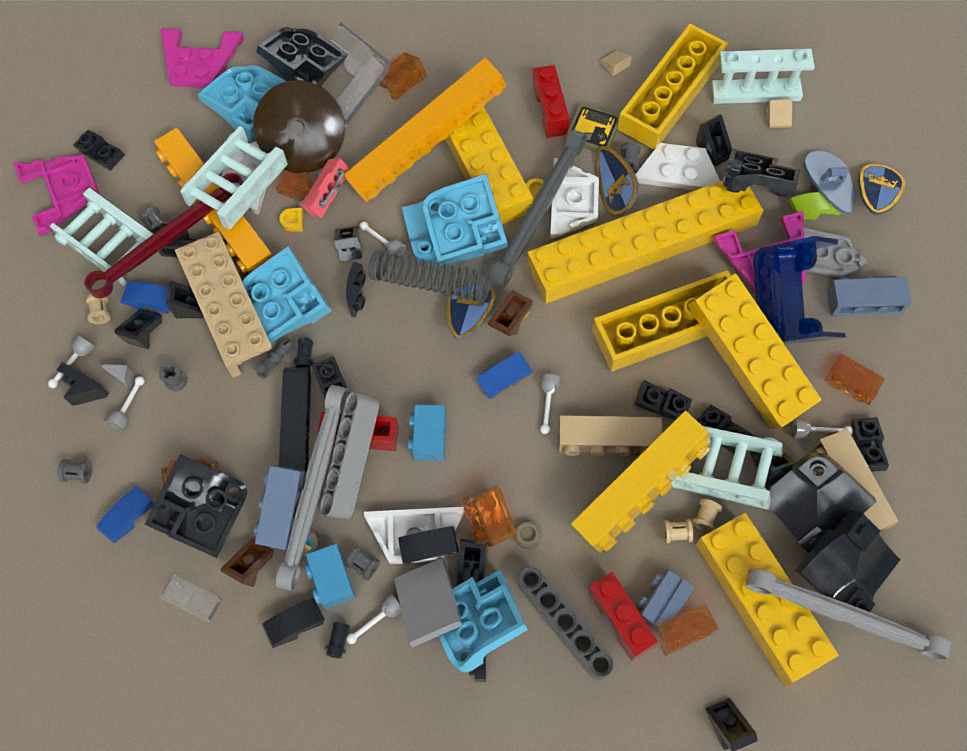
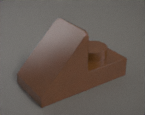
M512 290L489 320L488 325L507 336L517 335L521 321L532 308L533 300Z
M253 538L221 568L222 573L251 587L255 585L257 572L272 558L274 550L267 546L255 544L256 540Z

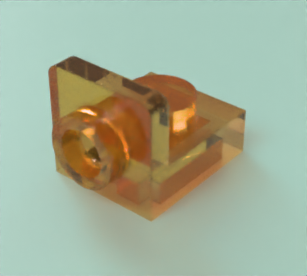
M286 171L276 189L279 194L300 202L310 192L312 182L307 172H303L300 176Z

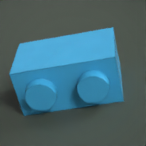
M415 405L414 413H410V428H414L413 437H409V452H413L414 460L445 461V405Z
M337 544L306 555L308 563L304 565L309 579L314 578L316 588H313L312 591L317 604L321 603L325 609L356 598Z

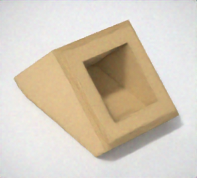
M616 50L601 59L600 63L614 76L630 67L631 56Z
M770 100L766 109L769 128L792 127V100Z

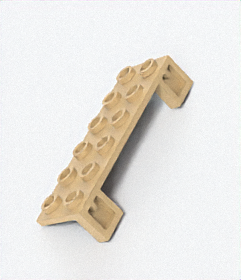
M216 232L178 248L175 252L225 366L232 378L242 374L238 366L243 361L272 349V345L220 233Z

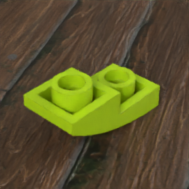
M820 192L798 195L789 200L793 212L803 211L804 219L816 220L820 214H841Z

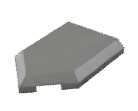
M803 227L805 271L841 278L868 264L866 258L860 255L853 247L854 244L849 237Z

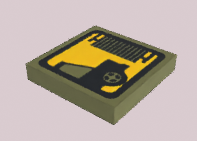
M580 103L566 134L565 142L570 132L574 129L587 134L585 149L598 152L601 146L610 148L618 129L620 115Z

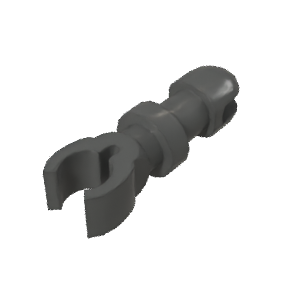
M284 339L274 352L271 351L268 354L267 359L256 364L254 370L257 371V375L262 379L267 378L272 372L274 365H278L282 361L281 358L293 349L294 343L292 341Z

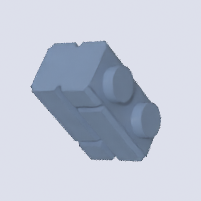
M666 570L663 576L659 573L657 574L650 586L655 589L650 598L644 595L637 607L647 626L663 636L668 633L695 588L670 570Z

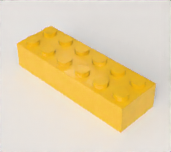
M689 24L622 110L617 130L655 150L721 64L719 54L720 51H726L728 43Z
M483 107V109L468 118L463 125L451 132L445 141L465 180L484 174L487 175L503 225L525 216L533 205V196Z
M726 270L594 318L592 332L610 371L613 372L708 337L687 305L731 277L729 271Z
M736 273L687 305L771 430L782 428L822 400Z
M684 411L571 525L599 553L603 550L605 552L609 551L617 542L615 538L622 531L627 533L635 525L634 519L640 513L645 515L654 506L652 501L659 494L664 496L673 487L671 483L677 476L680 478L684 477L692 468L690 464L696 458L702 459L709 452V432L687 411Z
M746 513L699 539L696 544L697 548L784 686L792 684L839 656L810 610L777 596L756 593L745 587L749 569H760L770 572L777 577V580L792 584Z

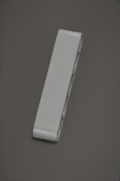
M351 392L346 398L320 502V512L323 516L349 519L353 514L379 410V401L376 397Z

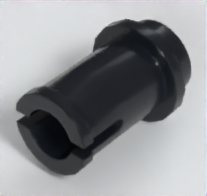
M302 338L298 339L297 357L294 358L296 367H310L313 364L311 359L313 340L304 338L303 343Z
M333 622L329 645L325 646L327 656L341 659L342 655L346 653L344 646L348 630L350 629L349 625Z

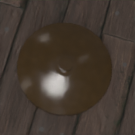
M291 80L274 86L261 98L254 114V135L260 150L267 154L271 153L275 147L283 150L288 164L283 170L289 172L309 173L323 168L329 159H334L337 156L344 142L345 119L339 103L325 88L310 81Z

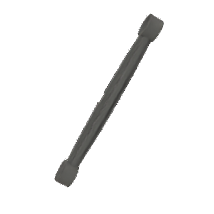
M574 129L570 132L563 153L536 195L533 205L527 211L502 261H498L494 266L490 276L491 283L505 288L509 283L513 267L546 214L575 157L581 154L587 140V134Z

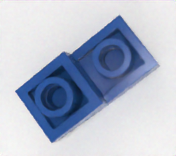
M128 281L120 303L137 309H145L146 306L167 314L170 311L166 304L168 287Z
M518 352L493 366L476 379L487 397L492 399L509 386H514L532 374L533 371L522 353Z
M134 487L105 514L96 526L97 530L113 543L117 542L135 528L133 521L154 506L153 500L137 487Z

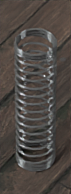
M378 250L372 254L369 262V277L374 281L382 280L385 283L389 281L391 284L397 283L399 286L404 284L406 287L411 285L412 288L418 286L420 290L425 288L427 291H430L432 289L435 293L440 291L442 294L447 291L448 295L454 293L456 297L462 295L463 298H466L469 295L471 300L476 298L477 301L482 302L486 299L489 292L490 273L488 271L480 270L478 272L475 295L471 297L470 292L475 280L474 268L471 270L468 279V293L464 296L463 290L468 278L467 267L462 272L460 293L457 295L456 288L461 274L460 266L456 267L453 278V291L449 293L448 289L454 271L452 264L448 267L446 274L445 263L441 265L439 271L438 262H435L432 268L430 260L426 263V266L423 259L418 263L416 257L410 261V257L407 256L403 262L402 255H399L396 260L394 253L389 258L388 252L384 253ZM387 254V264H386V268H385V263H386L385 255ZM394 256L393 270L390 275V263L392 257ZM379 257V266L375 274L376 262ZM401 257V267L397 276V265ZM408 259V269L404 278V268ZM415 260V270L411 279L412 266ZM421 262H422V263H423V265H422V272H421L420 279H419V281H418L419 268H420V265H421ZM430 263L429 274L426 280V271ZM437 264L436 276L433 282L434 270ZM443 266H444L443 278H442V281H441V284H440L441 272H442V269H443ZM450 268H451V276H450V280H449V283H448V276H449V271H450ZM458 269H459L458 278H457V282H456V285H455L456 274H457V271H458ZM466 271L465 281L463 284L464 273ZM386 272H387L388 280H384V279H383L384 276H385V274H386ZM402 272V282L399 283L397 280ZM393 274H394V276H395V281H394V282H392V281L390 280V279L392 278ZM409 274V284H405ZM423 274H424V278H423L424 286H423V287H420L419 284H420V282H421V280H422V277H423ZM415 275H416V282H417V284H416L415 286H413V285H412V282H413V280H414V278H415ZM445 275H446V283H445L446 289H445V291H442V290H441V287H442V285H443V282H444V279H445ZM431 276V287L428 289L426 285ZM438 277V289L434 290V285Z

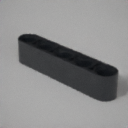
M309 366L284 367L282 381L279 466L307 471L309 466L311 371Z

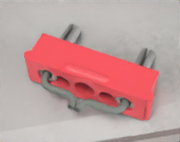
M340 157L329 159L324 168L317 171L319 175L305 200H300L299 206L304 208L312 217L322 218L345 180L344 174L350 170L348 165Z

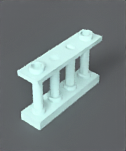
M812 49L720 51L721 70L724 76L723 80H712L713 104L769 102L770 100L777 99L801 101L803 93L799 76L802 70H814ZM769 71L767 79H754L756 72ZM779 71H792L789 78H777ZM747 72L745 79L732 80L734 73Z
M239 126L191 180L184 184L180 192L189 206L196 199H199L217 210L222 226L230 230L288 165L284 151L278 147H275L268 154L248 143L244 128ZM243 150L262 161V163L252 170L233 158ZM228 166L247 177V179L241 186H236L219 176V174ZM213 182L233 195L227 202L222 203L203 191Z
M88 188L83 193L88 201L87 207L64 230L54 223L50 225L55 232L53 237L63 246L68 244L104 272L111 267L104 259L126 237L130 238L133 236L136 238V243L121 258L153 235V233L91 188ZM100 212L103 214V219L80 242L71 237L94 213L98 214ZM116 224L119 226L120 231L97 254L88 249L110 225ZM123 277L117 280L123 286L127 283Z
M703 426L709 432L711 442L703 471L699 475L688 472L682 478L677 476L671 483L673 487L769 510L771 502L770 491L766 490L764 486L772 456L782 457L783 444L771 437H764L762 439ZM721 444L736 447L729 475L725 480L715 479L712 476ZM746 450L762 453L756 478L751 486L742 485L738 482Z

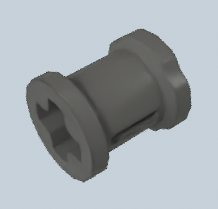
M626 142L621 145L622 157L630 165L633 172H635L639 166L637 157L640 154L641 147L636 143Z
M157 207L146 208L140 214L141 221L147 224L149 231L153 234L168 224L161 218L160 210Z
M169 362L164 363L160 367L159 377L165 382L168 389L179 391L186 386L187 377L185 373L180 371L178 364Z
M68 459L61 460L58 467V478L61 482L80 480L81 483H88L92 475V464L90 461L78 463L70 462Z
M356 547L346 560L345 566L347 568L352 567L363 575V579L368 581L376 572L380 561L378 559H371L362 552L360 547Z

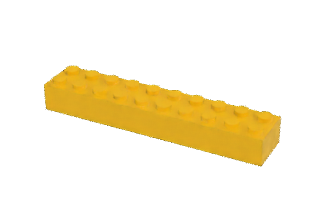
M723 181L528 251L527 266L545 304L711 243L716 235L733 230L737 233L756 226L764 210L750 186L746 188L745 192L733 193L727 191L726 187L722 184Z

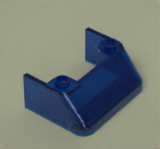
M812 236L762 247L755 252L753 267L756 304L784 344L846 338L845 333L823 331L822 324L818 319L805 318L801 271L810 270L815 266L817 262V249L838 245V239Z

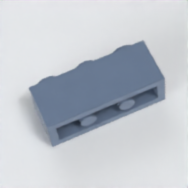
M893 275L884 278L866 276L860 279L841 277L833 280L827 290L831 316L904 314L912 304L907 277Z
M278 465L270 466V469L266 471L264 476V485H266L265 495L259 501L260 520L256 522L254 527L255 544L284 550L288 549L307 471Z

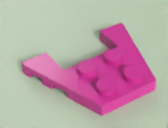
M161 28L170 85L193 88L207 87L224 73L226 63L236 54L235 49L238 44H242L244 41L243 33L224 31L220 49L180 47L182 39L180 29Z
M84 155L55 158V161L47 162L33 160V163L23 164L22 162L13 163L18 179L22 184L44 176L54 207L32 216L37 232L41 237L52 230L50 227L52 223L58 226L88 203L83 195L88 188H91L100 195Z
M803 211L781 218V223L788 240L750 251H742L735 230L714 236V243L757 297L805 283Z

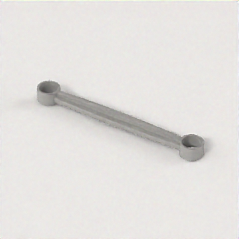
M331 385L327 391L325 415L305 477L304 489L300 495L285 561L281 564L277 573V588L294 591L297 586L301 571L299 564L323 487L340 413L343 412L348 396L347 388Z
M749 569L745 587L753 592L777 596L835 621L849 624L856 629L918 649L920 654L937 660H949L951 642L947 639L933 635H923L855 606L777 580V577L770 572L760 569Z

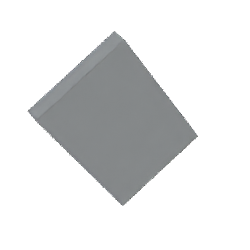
M439 558L394 578L408 642L412 647L463 626L443 558Z

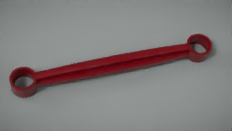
M228 173L223 176L224 179L231 183H239V186L244 183L242 177L236 173ZM221 187L210 194V196L222 203L233 195ZM199 201L130 251L105 272L93 271L89 273L84 281L86 289L93 297L98 299L109 296L113 291V283L178 238L212 212L214 208ZM106 280V283L102 288L97 290L92 289V286L96 281Z

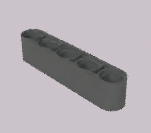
M533 566L524 568L519 575V588L586 672L595 680L606 679L614 667L611 656L543 573ZM528 575H532L537 578L538 583L533 587H529L523 582V579ZM544 596H550L554 599L555 605L551 608H546L541 604L540 600ZM561 617H568L572 621V627L562 629L557 621ZM578 638H585L589 642L590 648L586 651H581L577 649L575 641ZM601 659L606 662L608 669L605 673H598L594 670L593 662L595 660Z

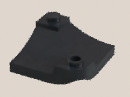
M289 27L280 29L260 43L256 53L275 67L286 81L305 80L320 86L346 60L348 53L311 30Z
M732 149L722 184L726 187L727 191L733 193L745 192L746 188L751 185L770 187V191L774 192L777 196H793L797 190L800 169L777 165L778 158Z
M824 453L806 455L766 487V490L770 491L771 496L769 508L796 538L797 543L808 553L827 529L833 531L836 529L850 510L865 513L876 503V498L839 463ZM820 466L823 468V470L814 468Z
M180 454L144 525L217 558L246 500L247 488L240 480ZM233 487L239 490V494L236 497L229 495V490Z
M850 510L834 531L830 529L825 531L795 571L819 594L870 612L876 605L873 601L875 593L901 559L888 547L879 534L880 530L863 513Z

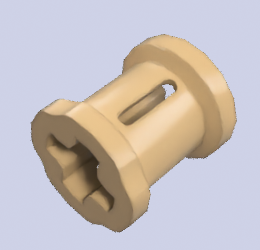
M91 294L86 297V303L89 305L90 311L87 316L88 321L93 324L108 322L110 320V314L107 312L106 305L108 297L98 299Z
M701 499L699 502L701 507L697 517L693 518L692 525L699 530L710 533L715 529L713 524L717 514L721 513L722 506L715 501Z
M686 519L685 522H669V520H664L663 536L665 543L670 544L671 541L686 540L688 543L693 542L692 521L690 519Z

